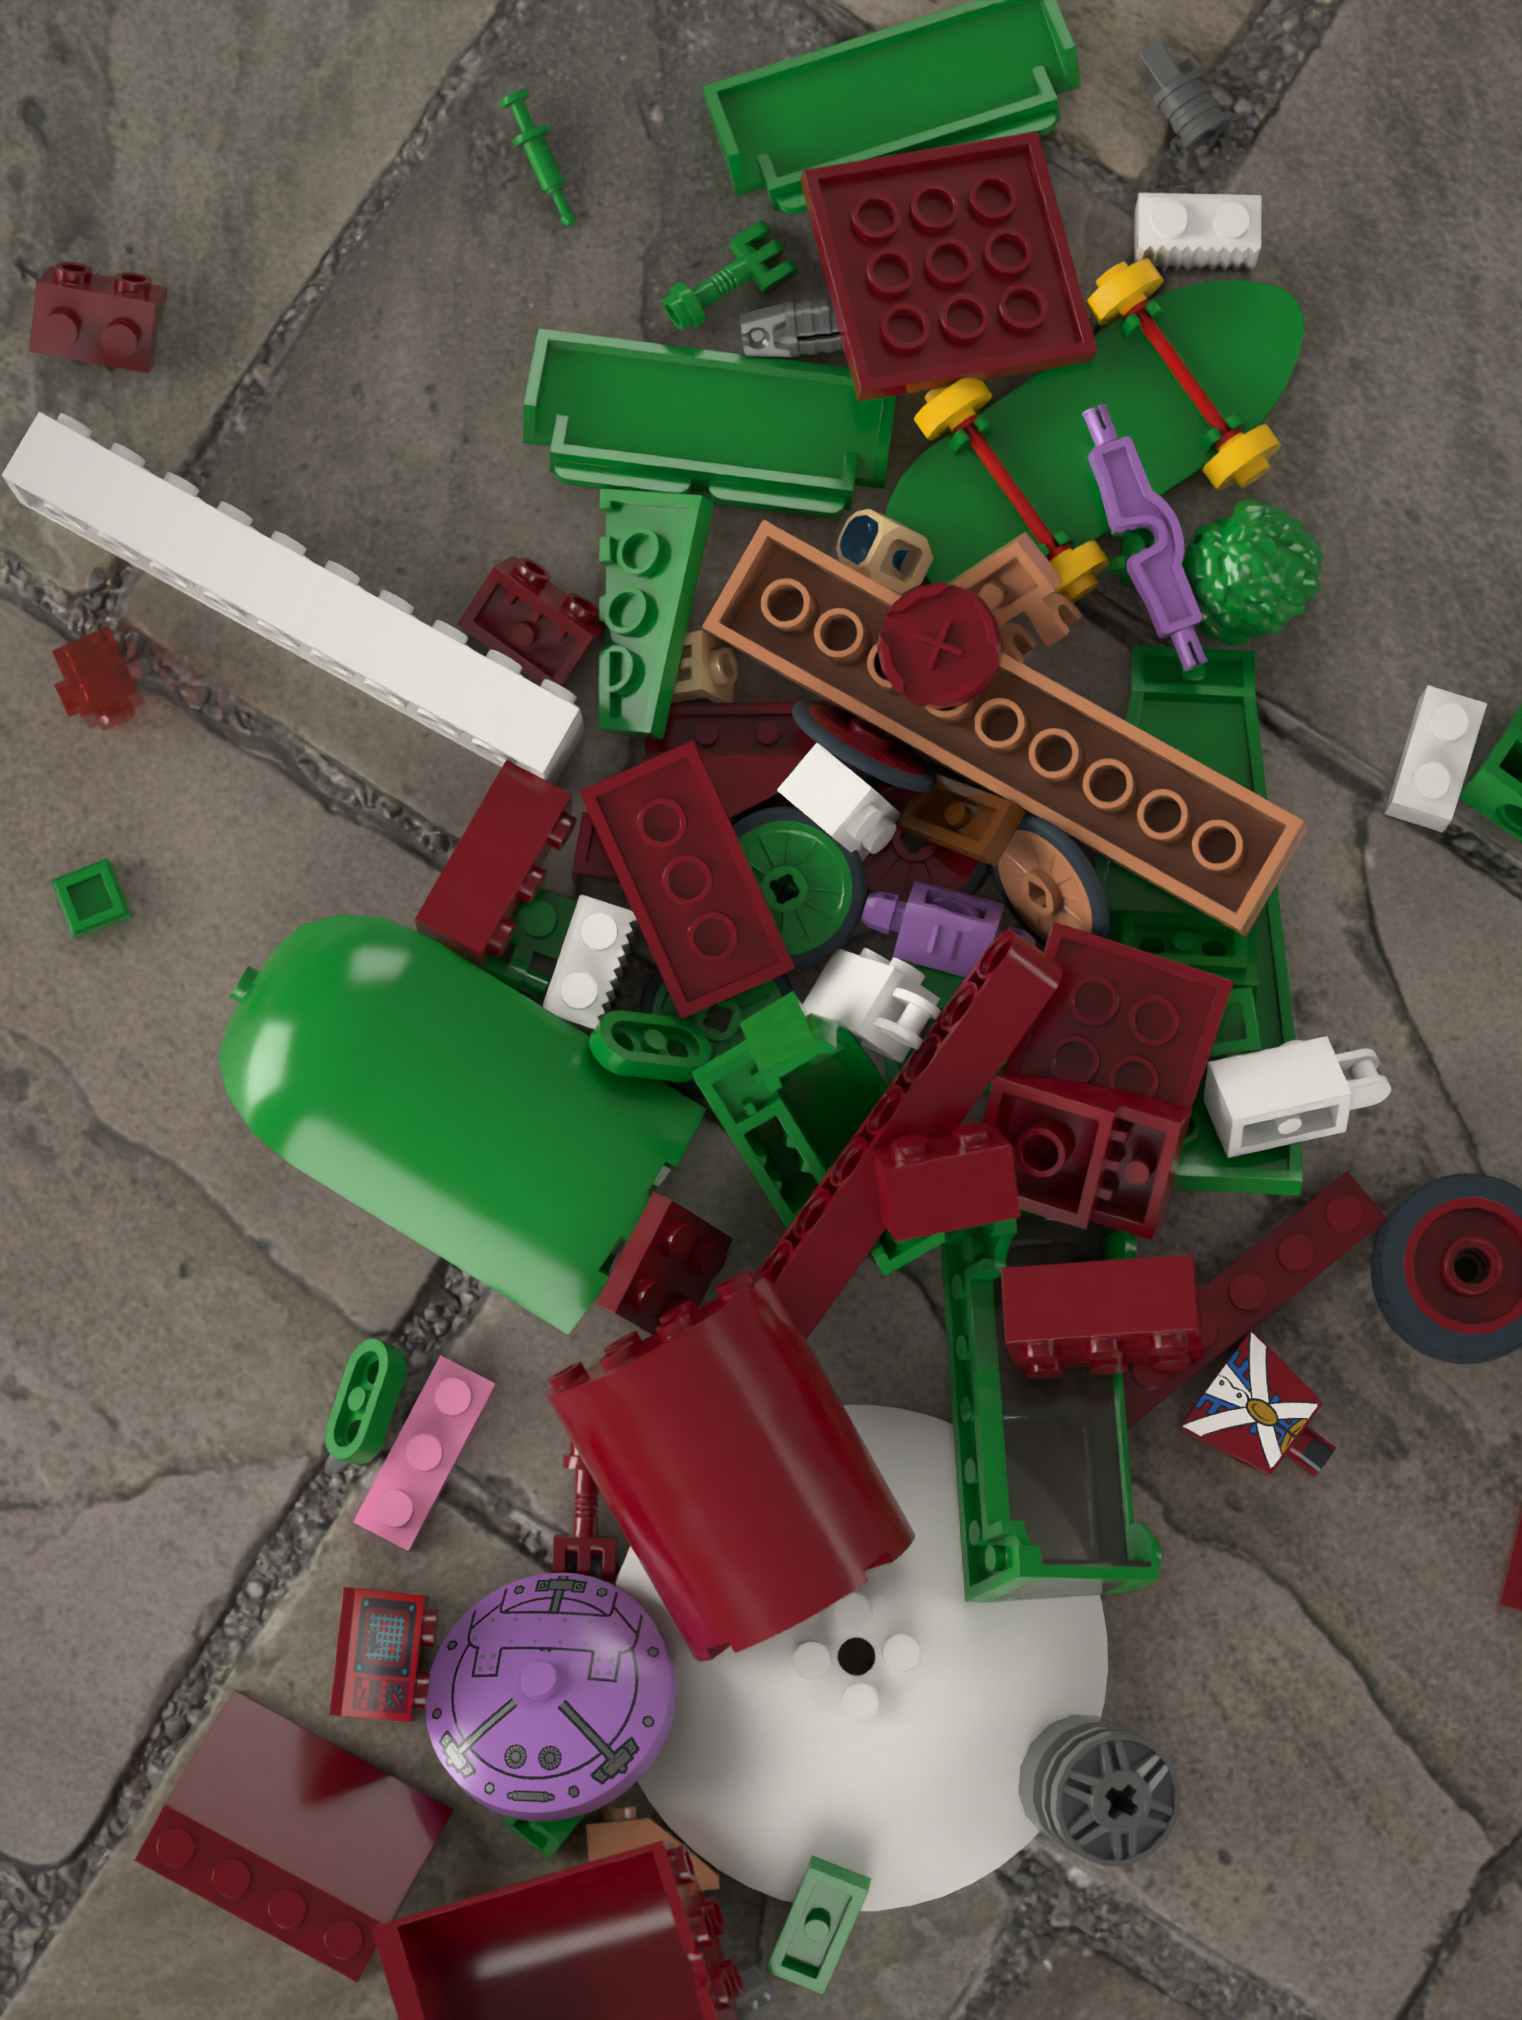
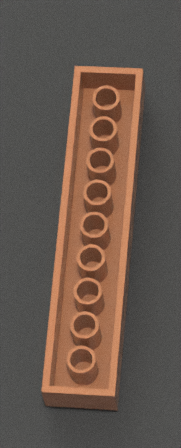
M763 519L702 626L703 629L735 650L854 717L877 727L893 739L987 792L1013 802L1027 814L1036 815L1051 822L1074 841L1245 937L1248 935L1308 830L1304 820L1002 653L1000 669L987 690L967 704L943 710L918 706L894 689L881 669L877 650L879 632L882 630V624L887 618L886 614L893 603L902 596Z

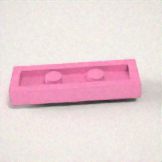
M440 1355L353 1522L405 1550L411 1551L497 1384Z

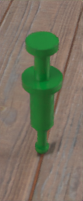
M527 89L509 94L500 100V104L503 109L511 108L522 132L512 142L515 148H524L543 192H547L548 195L552 194L562 216L560 219L562 224L572 226L576 221V216L574 213H571L561 191L564 188L565 180L560 173V169L545 138L551 133L548 124L535 127L524 102L530 97Z

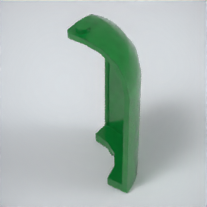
M338 914L300 925L272 950L259 971L248 965L229 996L239 1002L226 1024L218 1055L228 1098L251 1132L289 1164L567 1335L570 1334L609 1279V1270L615 1257L624 1243L629 1241L652 1193L656 1192L669 1172L678 1166L706 1111V1108L661 1080L623 1076L608 1071L593 1056L589 1045L590 1036L431 937L387 918Z

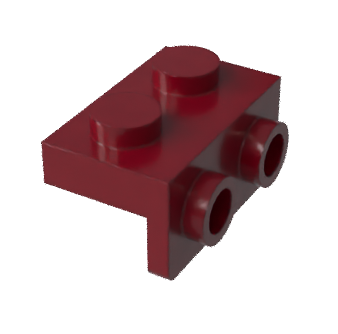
M57 263L56 267H49L36 281L29 352L149 373L154 366L159 310L166 301L167 287L152 284V279L143 274L124 272L116 274L115 277L92 274V268L82 263Z

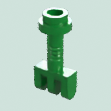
M764 220L755 223L730 240L729 249L737 260L691 289L681 281L668 289L669 296L662 299V305L667 316L677 329L682 331L689 326L695 330L704 324L706 316L703 309L752 279L762 295H765L798 272L799 268L792 259L782 262L772 270L768 267L769 263L776 260L785 251L778 239L771 241L759 250L755 249L754 245L771 232V229Z

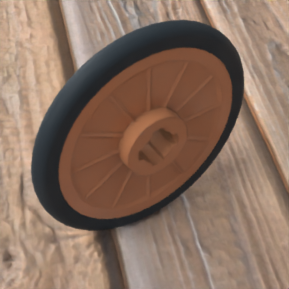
M1025 814L996 867L992 866L997 885L1008 908L1027 933L1044 947L1046 946L1053 922L1107 939L1110 921L1107 900L1092 865L1075 842L1061 829L1036 815Z

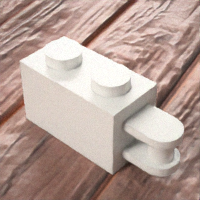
M863 948L860 955L842 949L836 950L803 1003V1007L808 1015L815 1013L845 1025L864 1050L900 1063L903 1062L911 1047L919 1049L923 1042L919 1037L929 1018L936 1020L941 1012L936 1007L940 998L921 986L925 978L924 974L900 959L893 957L890 962L867 948Z
M1325 1036L1307 1041L1292 1040L1279 1047L1248 1054L1233 1053L1220 1060L1208 1062L1203 1101L1226 1156L1230 1158L1346 1132L1350 1110L1380 1103L1389 1096L1391 1086L1385 1076L1378 1075L1376 1069L1379 1066V1059L1374 1050L1359 1049L1335 1055L1328 1037Z

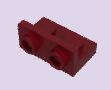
M512 556L494 565L457 625L490 649L498 651L522 666L521 671L541 685L543 680L547 679L565 688L592 645L605 636L606 624L599 620V609L591 601L576 593L567 594L549 581L551 578L549 572L540 564L525 557L518 559Z

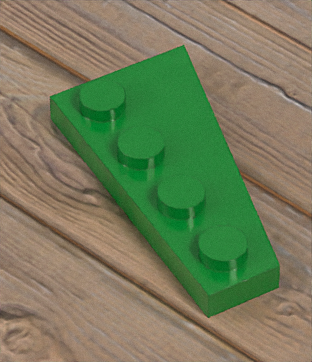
M600 488V509L606 512V536L600 537L599 562L606 565V595L599 597V620L606 624L605 649L599 652V729L611 735L663 740L714 502L703 495Z

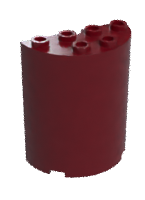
M749 1270L730 1277L715 1288L719 1297L699 1308L696 1307L693 1300L675 1307L659 1318L662 1324L656 1328V1334L644 1340L641 1339L637 1331L622 1336L603 1349L606 1355L595 1365L585 1369L582 1362L579 1361L551 1376L548 1382L552 1388L545 1391L547 1399L690 1652L698 1661L713 1660L730 1646L737 1653L770 1639L816 1615L868 1582L865 1571L894 1562L907 1550L915 1539L912 1527L768 1271L754 1278Z
M668 1839L371 1927L399 2020H739L735 1998L744 1995V1987L736 1961L733 1958L725 1960L718 1937V1935L725 1933L721 1909L714 1896L704 1898L696 1880L694 1863L685 1844L676 1846Z

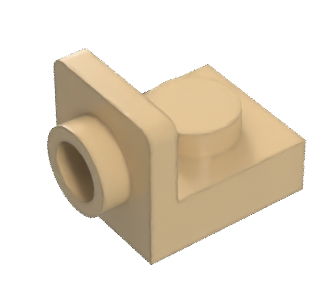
M703 630L686 633L671 703L703 697L714 703H733V683L738 675V666L733 648Z

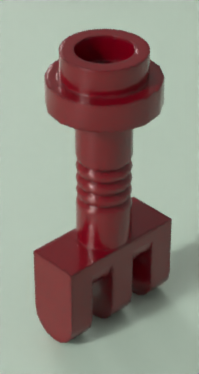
M570 1442L569 1453L563 1454V1467L575 1469L574 1493L576 1496L574 1500L576 1502L574 1503V1513L576 1515L573 1517V1535L555 1534L553 1537L552 1573H567V1555H578L577 1574L591 1577V1557L603 1556L601 1563L602 1580L615 1581L617 1536H598L597 1514L599 1511L597 1508L599 1504L597 1502L599 1498L597 1496L599 1495V1489L575 1446Z

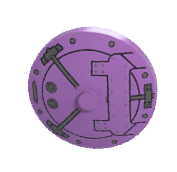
M548 1573L520 1579L497 1589L476 1603L459 1619L443 1641L434 1659L429 1674L428 1694L425 1700L426 1722L433 1748L450 1776L470 1797L488 1809L508 1817L528 1821H556L580 1816L606 1805L627 1791L642 1777L661 1751L668 1736L676 1707L677 1682L674 1662L667 1642L653 1619L634 1598L618 1587L594 1577L572 1573Z

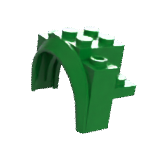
M794 991L741 1021L740 1025L746 1040L692 1071L696 1084L787 1229L888 1088L873 1061L851 1031L839 1021L815 1013L808 1015ZM886 1228L870 1251L883 1275L887 1276L944 1243L945 1232L896 1241Z

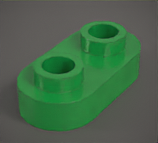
M615 1010L604 1015L589 1038L591 1052L600 1065L608 1071L623 1076L688 1082L694 1079L692 1071L706 1064L711 1056V1047L706 1035L695 1024L678 1017Z
M368 1339L359 1344L351 1354L325 1432L327 1450L334 1458L354 1465H363L371 1461L383 1448L387 1437V1430L407 1376L405 1356L397 1346L377 1339Z

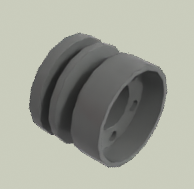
M1072 1715L1050 1724L1030 1744L1020 1766L1018 1793L1026 1817L1042 1835L1101 1866H1129L1150 1857L1169 1838L1180 1814L1181 1785L1173 1762L1157 1744L1097 1715ZM1110 1789L1116 1794L1112 1803L1105 1798Z

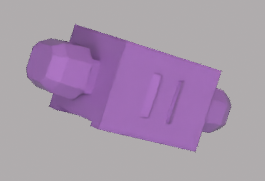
M915 879L907 903L898 901L899 895L881 891L869 893L861 919L868 928L888 935L889 930L899 932L893 953L894 958L966 978L991 942L1005 931L998 929L1005 904ZM1011 926L1009 927V930L1035 946L1036 939L1029 933Z

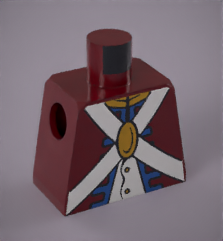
M1253 1331L1248 1332L1177 1428L1183 1435L1265 1476L1271 1475L1282 1459L1287 1457L1315 1478L1336 1450L1333 1444L1307 1426L1322 1406L1321 1400Z

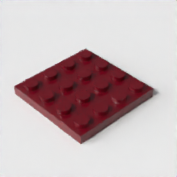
M1037 131L803 170L800 182L858 402L947 387L963 378H973L982 381L1094 360L1098 350Z

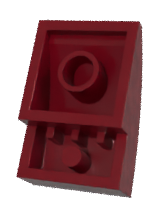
M996 1073L993 1077L983 1123L988 1124L990 1127L996 1126L1012 1145L1018 1200L1021 1210L1083 1229H1087L1091 1222H1095L1153 1240L1164 1223L1192 1109L1090 1084L1029 1075Z

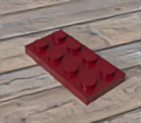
M695 740L579 791L681 1019L796 968Z

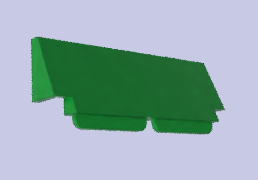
M974 0L702 86V90L736 195L739 196L766 187L773 211L781 209L786 213L796 214L808 210L800 182L803 170L1035 131L1038 132V136H1042L1053 131L1056 127V122L1061 121L1056 95L1080 88L1081 83L1076 46L1056 0Z
M538 328L523 404V443L551 446L550 473H555L557 480L567 485L597 489L678 494L698 491L709 493L710 498L714 502L722 505L835 518L840 516L844 510L851 511L854 485L885 489L897 395L858 402L851 373L847 367L760 356H745V354Z

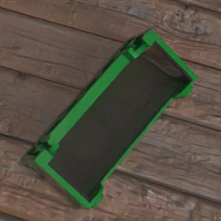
M1021 1209V1217L945 1232V1242L940 1244L965 1602H1001L1130 1593L1158 1581V1569L1161 1564L1160 1543L1146 1524L1134 1523L1123 1374L1100 1375L1091 1373L1089 1367L1064 1368V1375L1057 1378H1029L1026 1371L1016 1372L1005 1343L1001 1268L1132 1259L1136 1255L1135 1235L1095 1222H1091L1087 1229H1083Z

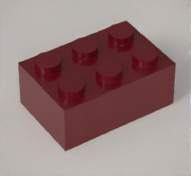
M1193 1254L1001 1268L1005 1343L1016 1372L1026 1371L1029 1378H1057L1064 1375V1368L1089 1367L1090 1372L1093 1374H1117L1127 1371V1364L1153 1362V1368L1158 1370H1178L1189 1367L1191 1359L1204 1358L1200 1290Z

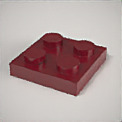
M653 1192L596 1305L652 1336L657 1333L656 1328L662 1324L659 1318L675 1307L693 1300L696 1307L699 1308L713 1278L721 1271L725 1263L726 1252L733 1238L675 1201Z

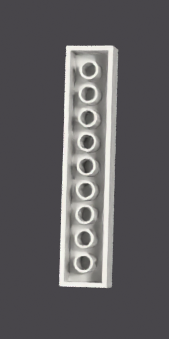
M38 412L1 475L21 504L502 768L505 761L508 760L549 783L556 784L586 731L580 708L574 704L577 697L573 693L547 679L543 680L541 686L525 679L519 674L522 666L498 651L490 649L485 657L466 645L468 637L443 621L436 620L432 627L421 622L412 615L414 610L412 605L388 591L382 590L378 597L370 594L358 585L360 578L340 564L328 560L324 568L304 556L307 549L289 536L274 531L271 538H268L251 527L253 519L236 507L222 501L217 509L206 504L197 497L199 489L185 479L170 472H167L163 479L155 476L143 467L146 461L132 450L118 443H113L110 450L104 448L90 438L93 432L88 427L72 417L60 413L55 421Z

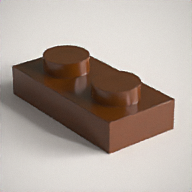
M935 773L937 777L935 787L925 792L915 791L898 824L915 836L996 867L1026 813L1009 800Z

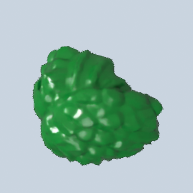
M1252 498L1239 501L1233 509L1232 517H1223L1207 526L1201 525L1193 533V538L1190 540L1183 557L1182 567L1202 615V620L1198 625H1200L1201 630L1208 638L1219 639L1222 643L1230 646L1247 644L1249 638L1260 639L1264 633L1278 635L1282 630L1283 624H1287L1294 616L1304 613L1306 610L1304 601L1315 598L1316 593L1320 591L1321 585L1317 577L1323 572L1319 564L1324 560V556L1320 551L1319 544L1315 542L1314 536L1307 533L1304 526L1297 519L1290 518L1288 512L1280 508H1274L1269 502L1257 501Z

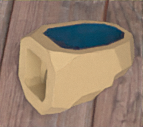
M871 509L857 511L847 519L838 537L836 549L839 562L898 594H903L921 585L934 559L926 537Z

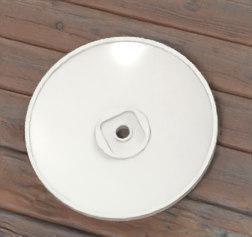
M843 1405L915 1533V1539L912 1544L894 1562L865 1571L868 1582L794 1627L737 1653L730 1646L713 1660L698 1661L693 1657L631 1546L615 1586L634 1598L647 1611L667 1642L674 1662L677 1697L673 1722L661 1751L652 1765L637 1781L651 1805L669 1828L695 1853L719 1871L752 1889L788 1902H792L812 1855L871 1878L869 1892L860 1911H880L912 1906L943 1897L968 1886L1002 1866L1040 1832L1026 1817L1018 1793L1020 1766L1030 1744L1050 1724L1072 1715H1097L1101 1717L1108 1673L1107 1632L1100 1595L1001 1602H965L953 1424L933 1416L901 1408L876 1405ZM1005 1455L1010 1520H1022L1025 1522V1529L1030 1542L1035 1546H1041L1042 1565L1090 1566L1079 1539L1061 1510L1045 1490L1018 1463ZM1037 1580L1023 1587L1094 1583L1096 1581ZM854 1637L863 1638L868 1641L875 1652V1662L872 1668L862 1675H850L841 1668L838 1661V1650L846 1640Z

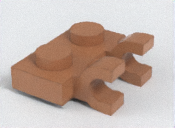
M1026 531L947 583L963 587L985 601L999 621L1004 644L1003 653L1020 663H1023L1025 660L1023 655L1033 650L1038 643L1023 626L1017 623H1009L1010 619L1024 611L1033 622L1040 638L1049 647L1065 637L1070 631L1068 626L1078 621L1082 616L1081 612L1067 597L1061 594L1054 595L1053 591L1057 589L1063 579Z

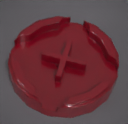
M941 582L915 587L896 600L886 614L887 618L882 624V630L879 632L877 642L881 669L894 689L918 706L943 710L965 705L986 691L998 673L1004 648L1000 624L985 601L963 587Z

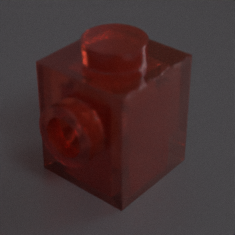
M109 626L52 651L64 680L54 685L69 717L80 714L89 728L100 724L102 730H107L128 722L136 715L133 709L146 704L119 642Z

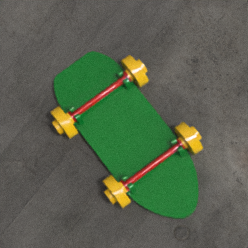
M1149 258L1142 259L1130 266L1124 261L1113 266L1097 279L1095 284L1098 286V289L1085 303V306L1100 326L1114 322L1094 336L1098 352L1093 361L1045 369L979 414L976 413L993 396L983 380L963 378L951 386L931 389L924 397L927 404L921 408L913 420L929 441L936 440L944 435L946 436L931 445L913 461L900 478L888 502L886 511L887 517L927 538L934 558L925 575L929 584L937 582L947 584L1026 531L1063 579L1057 589L1053 591L1054 595L1061 594L1074 603L1099 585V581L1095 576L1109 564V559L1096 541L1111 532V528L1108 524L1099 486L1088 461L1089 453L1096 446L1082 413L1092 407L1096 409L1101 404L1107 405V410L1118 438L1129 436L1132 439L1151 489L1161 497L1201 470H1203L1217 491L1223 490L1236 482L1240 488H1244L1263 476L1271 468L1267 460L1282 445L1267 424H1260L1279 401L1290 380L1299 356L1304 334V315L1298 302L1282 288L1267 283L1243 280L1197 283L1174 289L1148 300L1147 298L1161 286L1164 279Z

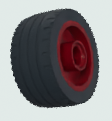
M1471 1173L1453 1174L1440 1177L1418 1187L1399 1202L1389 1213L1377 1234L1371 1257L1372 1288L1383 1317L1392 1330L1409 1346L1431 1358L1455 1364H1476L1492 1361L1522 1347V1189L1507 1181L1488 1175ZM1467 1259L1473 1263L1476 1273L1472 1281L1463 1282L1457 1277L1454 1271V1264L1457 1260Z

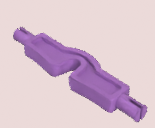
M1098 405L1096 409L1092 407L1082 413L1096 446L1089 453L1088 461L1100 489L1109 527L1115 533L1145 528L1152 532L1155 539L1153 546L1130 556L1126 564L1127 572L1147 607L1158 637L1164 639L1171 636L1183 666V671L1191 670L1194 666L1197 668L1207 663L1208 659L1204 655L1194 629L1201 622L1202 615L1182 567L1184 537L1179 520L1170 505L1160 495L1152 491L1132 439L1129 436L1118 438L1107 410V405Z

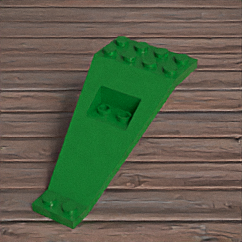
M1132 645L1130 701L1126 722L1268 800L1255 694V651L1202 648L1208 662L1197 668L1194 666L1191 670L1183 671V666L1175 647ZM1097 854L1094 871L1104 890L1109 910L1110 921L1107 939L1145 952H1152L1151 954L1235 981L1232 989L1252 986L1262 1049L1238 1053L1248 1054L1275 1048L1286 1042L1296 1040L1278 883L1248 935L1245 937ZM1230 1054L1209 1057L1208 1062L1220 1060ZM1207 1063L1192 1108L1172 1190L1300 1196L1303 1182L1302 1141L1227 1158L1203 1101L1208 1069Z

